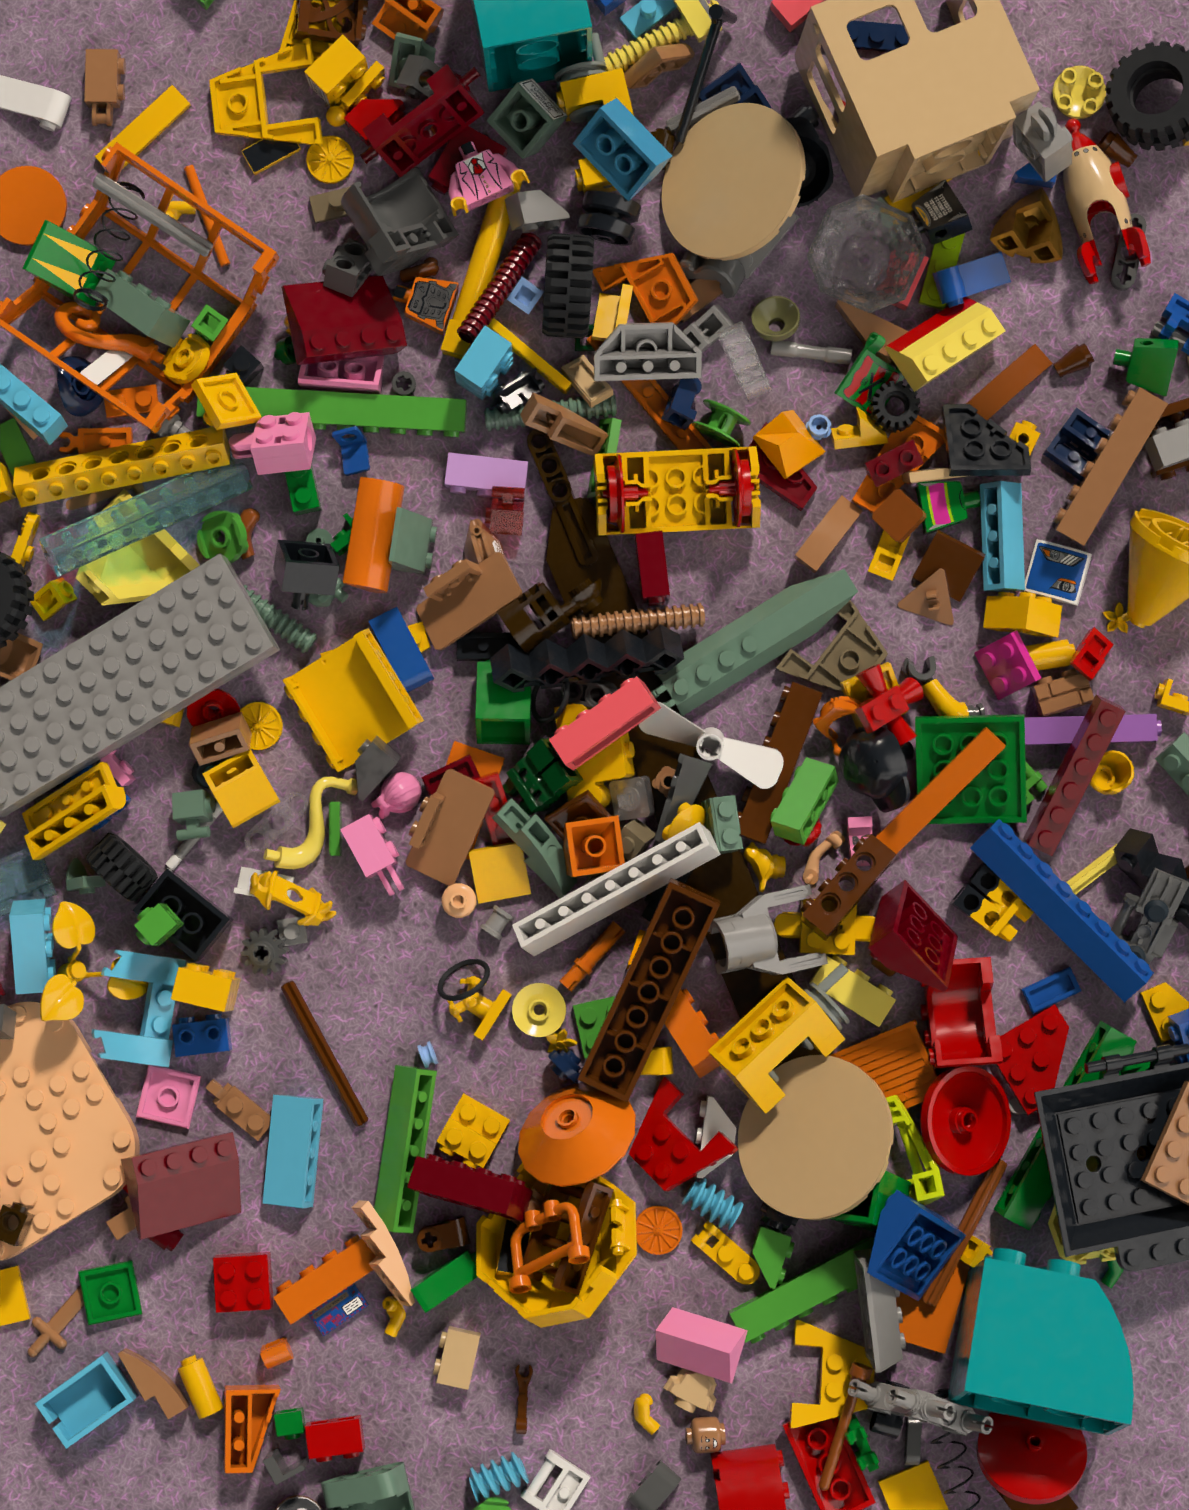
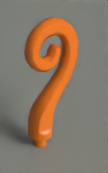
M76 302L63 303L55 310L54 321L58 330L68 339L78 344L98 349L123 351L141 359L147 364L152 360L161 364L164 360L165 355L158 351L159 346L145 337L134 334L103 335L89 333L96 331L100 326L101 318L97 311L85 309ZM78 314L85 316L88 320L78 318L74 326L68 317Z

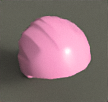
M397 772L391 774L383 782L379 797L371 803V806L373 808H380V819L388 817L390 812H408L417 806L422 794L421 784L415 776L409 773Z

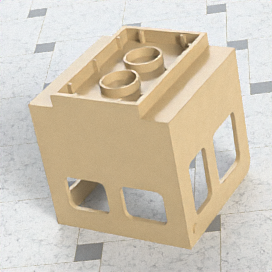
M826 0L810 7L796 49L795 60L856 201L886 189L891 202L894 203L937 185L943 180L955 178L989 164L1001 142L1013 135L1012 123L1018 115L1030 107L1040 89L1000 0H968L975 15L968 20H965L963 15V8L967 0H946L954 25L935 33L927 29L915 0ZM885 7L895 8L908 35L909 42L905 46L873 59H861L848 33L847 24ZM821 45L844 94L845 106L822 57ZM814 65H816L834 105L839 123L836 122L817 88L812 75Z

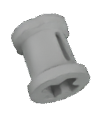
M494 905L493 913L485 924H481L480 928L500 940L502 938V931L509 921L514 920V917Z

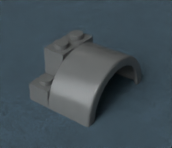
M418 168L411 169L389 186L366 197L360 188L362 186L361 182H355L341 198V206L369 249L365 255L378 276L413 266L430 250L448 245L459 235Z

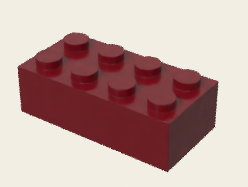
M427 1154L426 1158L416 1156L407 1188L428 1197L520 1222L525 1221L524 1213L528 1211L533 1194L532 1190L525 1187L526 1182L518 1180L516 1177L503 1173L498 1175L481 1167H476L475 1169L454 1160L449 1162L432 1154Z

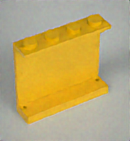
M369 628L358 632L352 639L294 675L282 680L285 684L284 690L291 700L294 699L299 707L298 714L305 723L308 722L313 731L311 734L317 745L323 747L327 754L325 756L326 761L337 772L355 763L360 755L357 750L367 739L372 742L378 736L387 744L424 721Z

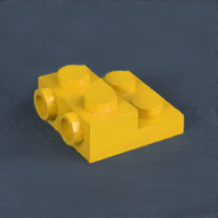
M463 1093L436 1142L441 1144L439 1149L450 1156H453L454 1153L463 1156L462 1162L467 1164V1166L475 1169L478 1166L484 1168L510 1119Z

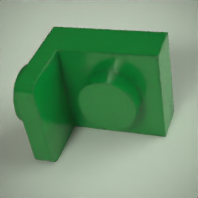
M348 513L344 514L343 517L352 527L353 518ZM344 529L333 537L334 541L331 543V546L339 556L348 551L351 529L348 531Z

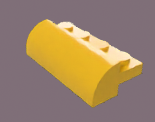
M107 762L98 763L22 813L29 832L24 838L33 860L45 858L124 807L126 803L124 787L116 785Z

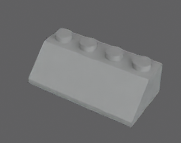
M872 1248L853 1251L865 1354L874 1371L880 1373L903 1359L902 1349H906V1342L903 1332L900 1333L899 1323H903L902 1311L900 1306L897 1307L896 1297L900 1296V1291L867 1273Z

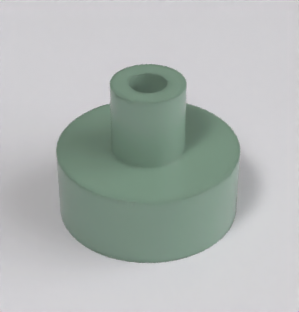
M321 528L312 530L306 538V542L317 543L318 540H321L320 543L325 544L333 542L331 534Z

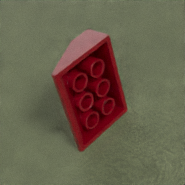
M383 275L369 276L353 297L323 286L324 281L283 285L281 287L297 365L391 355L400 352L407 346L402 318Z
M904 880L881 897L868 949L871 956L876 961H880L886 968L945 991L949 986L958 935L913 887Z
M233 1132L218 1134L121 1159L139 1240L241 1213L239 1157Z

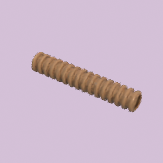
M697 603V606L689 604L688 607L682 604L680 608L673 605L670 609L668 606H664L663 609L656 607L655 610L647 608V611L639 609L638 612H635L633 609L630 610V613L623 610L620 614H618V611H614L613 614L606 612L605 615L597 613V616L589 614L588 617H585L583 614L580 615V618L573 615L570 620L571 633L574 640H577L583 634L591 636V638H595V635L603 637L604 634L612 636V633L617 634L622 629L627 632L632 631L633 634H636L639 630L641 633H645V630L651 632L660 624L668 629L674 627L675 630L679 626L685 629L688 625L691 628H694L695 625L703 627L705 624V612L703 605Z

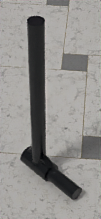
M714 4L709 9L711 25L674 138L675 141L681 143L685 142L721 26L725 22L734 24L737 21L735 13L730 12L728 8L719 4Z

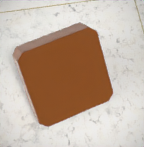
M895 489L872 514V519L894 541L903 543L926 519V513L903 490Z

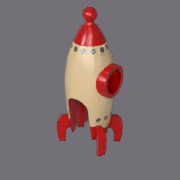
M1068 120L1065 127L1073 138L1072 164L1063 170V184L1071 217L1083 243L1077 250V258L1089 284L1099 282L1095 265L1102 266L1090 224L1095 215L1103 212L1112 213L1118 219L1129 256L1136 252L1141 267L1148 266L1151 263L1148 243L1143 230L1139 227H1132L1131 214L1126 199L1130 195L1119 161L1112 163L1098 145L1079 132L1081 128L1079 120Z

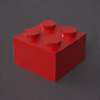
M271 1251L222 1254L213 1257L216 1313L269 1310L274 1306Z

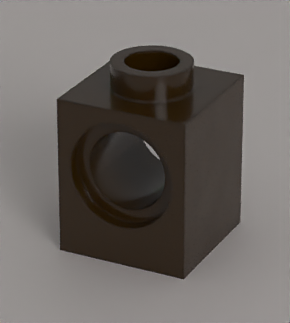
M18 1202L2 1206L0 1210L1 1241L12 1246L22 1245L34 1218L33 1214L27 1212V1206ZM12 1215H15L19 1221L18 1227L15 1230H11L8 1226V1220Z

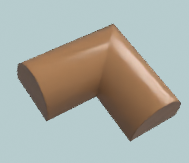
M686 43L652 47L624 73L628 89L646 87L662 72L681 69L694 57L695 53L690 45Z

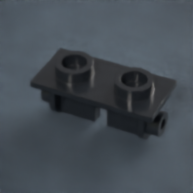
M535 367L529 372L522 371L511 383L498 386L493 391L490 407L492 408L497 405V410L501 414H509L523 405L519 395H522L528 402L532 393L541 394L545 385L541 379L536 380L535 378L537 368Z

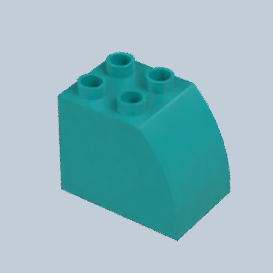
M470 0L489 92L513 88L517 82L533 78L536 83L554 80V75L561 69L577 63L592 61V23L587 0Z
M994 1248L993 1255L984 1257L967 1275L947 1401L970 1408L1103 1435H1110L1130 1426L1132 1423L1134 1391L1129 1350L1115 1311L1097 1281L1079 1277L1081 1265L1075 1262L1049 1259L1047 1267L1035 1268L1025 1266L1026 1254L1006 1248Z

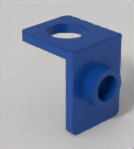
M354 426L332 432V437L341 446L344 474L349 476L369 471L370 462L367 438L359 428ZM347 434H353V435H355V436L350 437V438H343V437H342V436L347 435Z

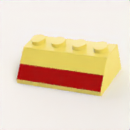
M964 297V303L950 308L946 307L884 348L915 392L1005 332V329L990 308L968 297Z

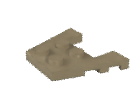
M850 600L836 613V615L846 621V624L814 665L790 649L776 669L843 693L840 682L852 678L876 664H881L888 653L870 626L867 625L855 604Z

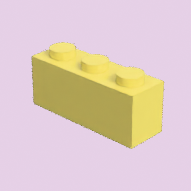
M835 954L832 958L827 956L828 964L819 966L809 984L813 982L818 985L841 963L846 967L847 962ZM856 969L855 973L849 970L826 994L870 1023L880 1027L896 999L891 997L893 991L882 984H879L878 987L868 982L871 977Z

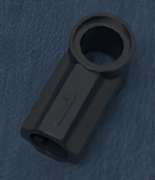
M886 1380V1384L910 1389V1387ZM874 1411L869 1430L897 1439L902 1429L903 1416L888 1415Z

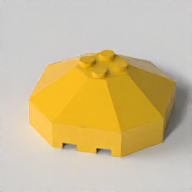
M522 1163L516 1170L520 1173L517 1179L526 1182V1188L531 1190L534 1187L544 1196L548 1184L541 1183L525 1171ZM603 1175L591 1180V1182L614 1189L579 1296L552 1287L555 1278L543 1275L540 1282L531 1279L532 1289L526 1293L515 1294L510 1292L509 1278L513 1276L496 1273L505 1221L509 1218L489 1214L488 1217L482 1215L476 1223V1276L493 1288V1291L506 1303L514 1307L518 1311L517 1313L524 1319L540 1328L590 1318L637 1255L636 1202ZM586 1183L575 1186L585 1189ZM570 1196L568 1202L572 1203L578 1210L581 1199ZM561 1222L556 1238L567 1241L570 1234V1226ZM561 1259L550 1265L558 1268Z

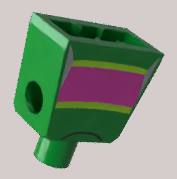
M960 481L918 482L915 485L919 507L926 513V519L922 522L924 535L962 523L968 518L966 509L980 507L978 491L963 493Z

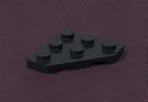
M970 404L942 405L941 412L949 476L1030 475L1031 462L1028 446L1021 441L1017 443L1006 435V430L991 419L989 421L985 420L977 414L978 410Z

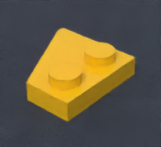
M1163 982L1140 992L1162 1043L1171 1039L1168 1033V1027H1170L1168 1016L1189 1008V1001L1166 982Z

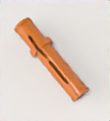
M612 921L580 958L575 959V964L559 982L570 992H573L587 974L590 976L594 966L620 939L625 931Z

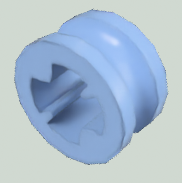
M430 1041L427 1042L426 1046H417L425 1068H429L431 1063L438 1064Z

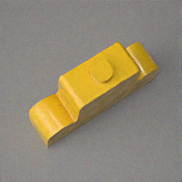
M582 704L566 705L563 713L556 719L557 729L571 724L576 720L579 713L587 709L590 710L592 707ZM554 707L555 713L557 712L559 707ZM628 732L576 769L583 780L578 785L572 786L567 790L568 801L589 790L604 808L609 805L611 794L609 789L604 786V782L632 778L635 775L632 759L635 756V749L633 743L629 740Z

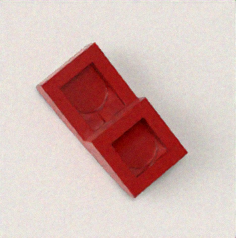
M1093 627L1079 644L1070 664L1086 679L1091 681L1106 661L1104 658L1114 644Z

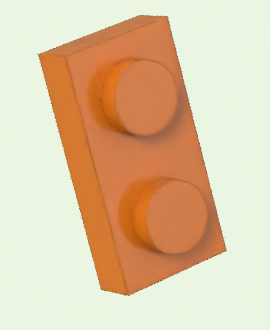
M156 384L107 391L138 414L150 413L159 401ZM104 399L107 419L128 416Z

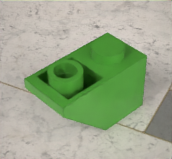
M759 1225L751 1251L769 1287L775 1289L777 1283L782 1284L786 1268L782 1266L785 1257H791L795 1243L791 1242L792 1236L790 1234L777 1232L766 1226Z

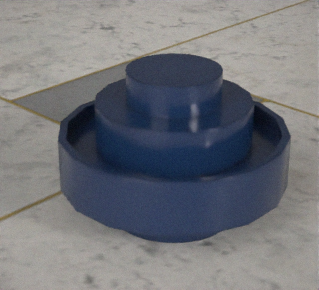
M554 1049L548 1055L553 1062L550 1069L564 1082L570 1078L576 1084L579 1081V1071L582 1069L578 1065L581 1059L571 1050L567 1053L564 1050L558 1053Z

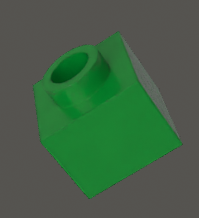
M303 1407L275 1412L274 1420L277 1437L284 1436V1440L301 1437L300 1433L305 1432L306 1425Z

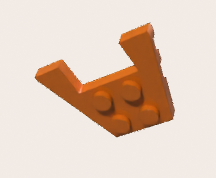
M674 253L593 269V274L603 292L628 280L629 284L633 285V291L650 323L673 322L677 325L699 301Z

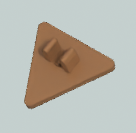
M940 568L901 599L898 602V607L947 625H953L954 618L945 570Z

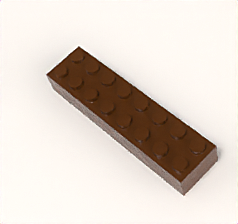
M670 878L584 1062L578 1080L628 1102L720 906V900Z

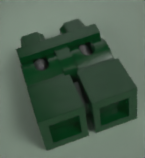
M541 738L526 753L527 755L506 773L509 778L502 785L510 797H515L520 793L523 800L518 805L528 816L537 811H546L562 794L583 780L576 769L573 771L564 764L549 741L550 738Z

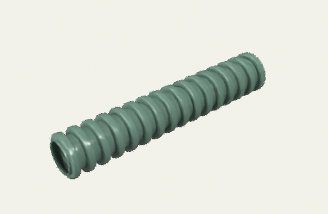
M614 394L592 408L580 397H576V400L568 398V401L560 399V402L552 400L583 418L587 417V420H591V417L594 416L596 419H599V416L604 415V418H607L611 414L612 417H616L617 414ZM521 405L509 414H501L497 410V406L494 407V410H489V407L485 408L486 429H488V432L492 431L493 428L499 431L501 427L507 430L510 426L516 429L518 425L524 428L525 424L520 414L525 406Z
M244 585L269 630L272 628L274 634L279 633L281 635L280 638L288 639L287 643L295 644L294 647L296 649L301 648L303 654L307 653L317 639V634L315 632L311 634L309 628L304 629L302 623L297 624L296 619L293 618L291 620L289 614L286 613L284 615L282 613L283 610L280 608L278 610L275 609L276 606L274 604H268L269 601L267 599L262 600L260 594L256 596L254 590L249 591L248 586Z

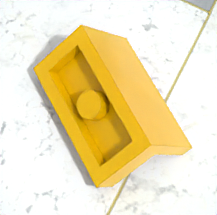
M623 284L621 296L606 293L599 294L592 334L593 340L605 341L619 324H627L633 285Z

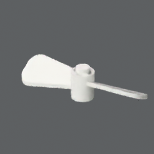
M658 702L661 709L639 724L640 729L646 734L696 747L699 756L705 760L719 759L762 789H768L775 785L783 768V756L777 749L726 738L719 729L714 727L703 730L661 702Z

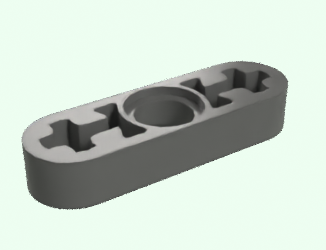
M1136 213L1131 214V220L1137 221V226H1140L1145 233L1147 224L1144 217ZM1121 228L1110 282L1115 289L1125 291L1135 282L1139 259L1136 252L1133 259H1125L1121 255V248L1126 246ZM1118 262L1124 265H1133V268L1128 266L1126 270V277L1130 278V281H1126L1124 285L1120 284V279L1116 278V275H1120L1123 270V265H1118Z

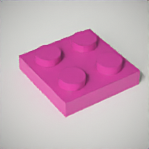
M1017 630L974 653L998 700L1041 679Z

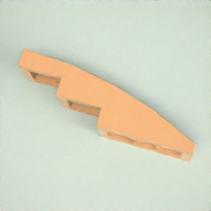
M359 1200L351 1208L368 1228L360 1237L376 1255L369 1265L401 1305L412 1306L415 1300L399 1250L386 1225L371 1203Z

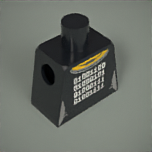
M946 180L941 181L912 203L911 208L915 220L903 226L910 240L924 233L929 242L934 245L973 230L968 213Z

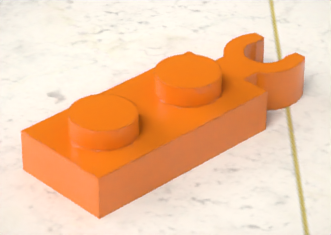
M132 427L78 428V436H73L69 432H62L59 437L61 439L68 438L70 444L67 447H59V451L69 454L78 449V454L132 444L133 429Z

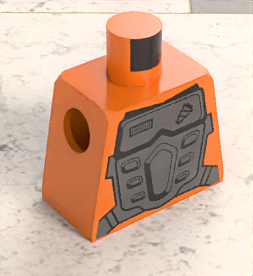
M416 277L412 289L397 285L393 300L406 304L405 317L444 336L459 291V284L451 281Z

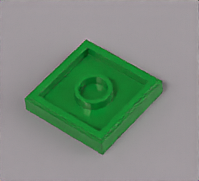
M133 1260L80 1270L78 1272L88 1325L143 1314Z

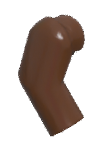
M428 257L422 264L401 270L400 278L402 282L413 281L416 277L426 278L435 276L439 271L438 260L434 257Z

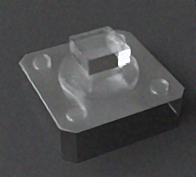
M645 775L610 782L609 788L614 816L619 815V821L654 815L655 805L649 777Z

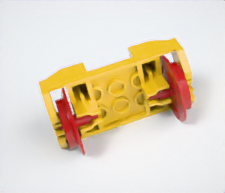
M756 446L593 454L597 535L636 534L654 531L678 532L760 528L761 500L758 497L760 495V479H757L759 475V462ZM729 455H731V469H730ZM604 466H606V479L604 473ZM616 522L617 525H618V527L615 526V525H612V524H610V523Z

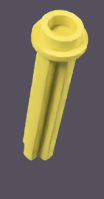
M1117 844L1066 882L1075 895L1117 864L1113 850Z

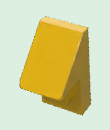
M856 407L857 425L843 424L837 428H831L834 449L888 443L886 432L882 430L883 426L879 425L877 427L875 425L876 420H872L859 407Z

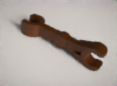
M518 1364L515 1369L519 1385L516 1433L526 1434L528 1385L533 1375V1368L529 1365V1374L523 1377L519 1374L520 1364Z

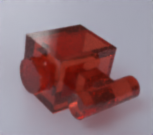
M492 486V497H502V499L492 498L491 508L486 507L485 523L490 524V534L522 536L525 500H515L514 498L524 499L525 488Z

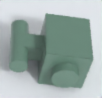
M203 789L172 793L173 820L181 825H186V829L176 831L178 841L210 837L211 835L209 826L200 827V823L213 821L216 805L212 795Z

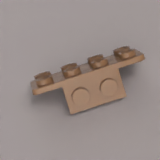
M495 552L479 564L467 559L457 561L452 565V569L432 578L431 583L423 588L429 598L420 603L416 611L434 648L442 651L496 615L497 611L515 599H520L522 597V590L504 554Z
M453 769L445 771L437 791L430 797L426 796L419 809L422 812L419 822L415 821L409 831V836L412 837L409 845L412 848L406 859V865L448 886L454 884L495 795L494 789Z

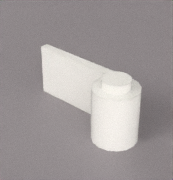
M0 75V109L34 117L40 122V127L49 131H55V128L61 129L72 99L69 95L52 88Z

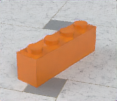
M358 1234L344 1243L346 1248L339 1253L334 1249L323 1256L321 1259L324 1263L314 1268L313 1264L299 1272L301 1278L294 1283L289 1279L276 1288L278 1293L273 1298L290 1325L373 1271L369 1263L376 1255Z

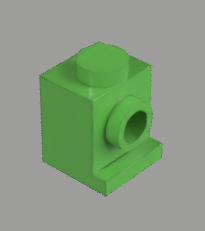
M206 304L191 327L204 340L214 342L227 324L228 319Z

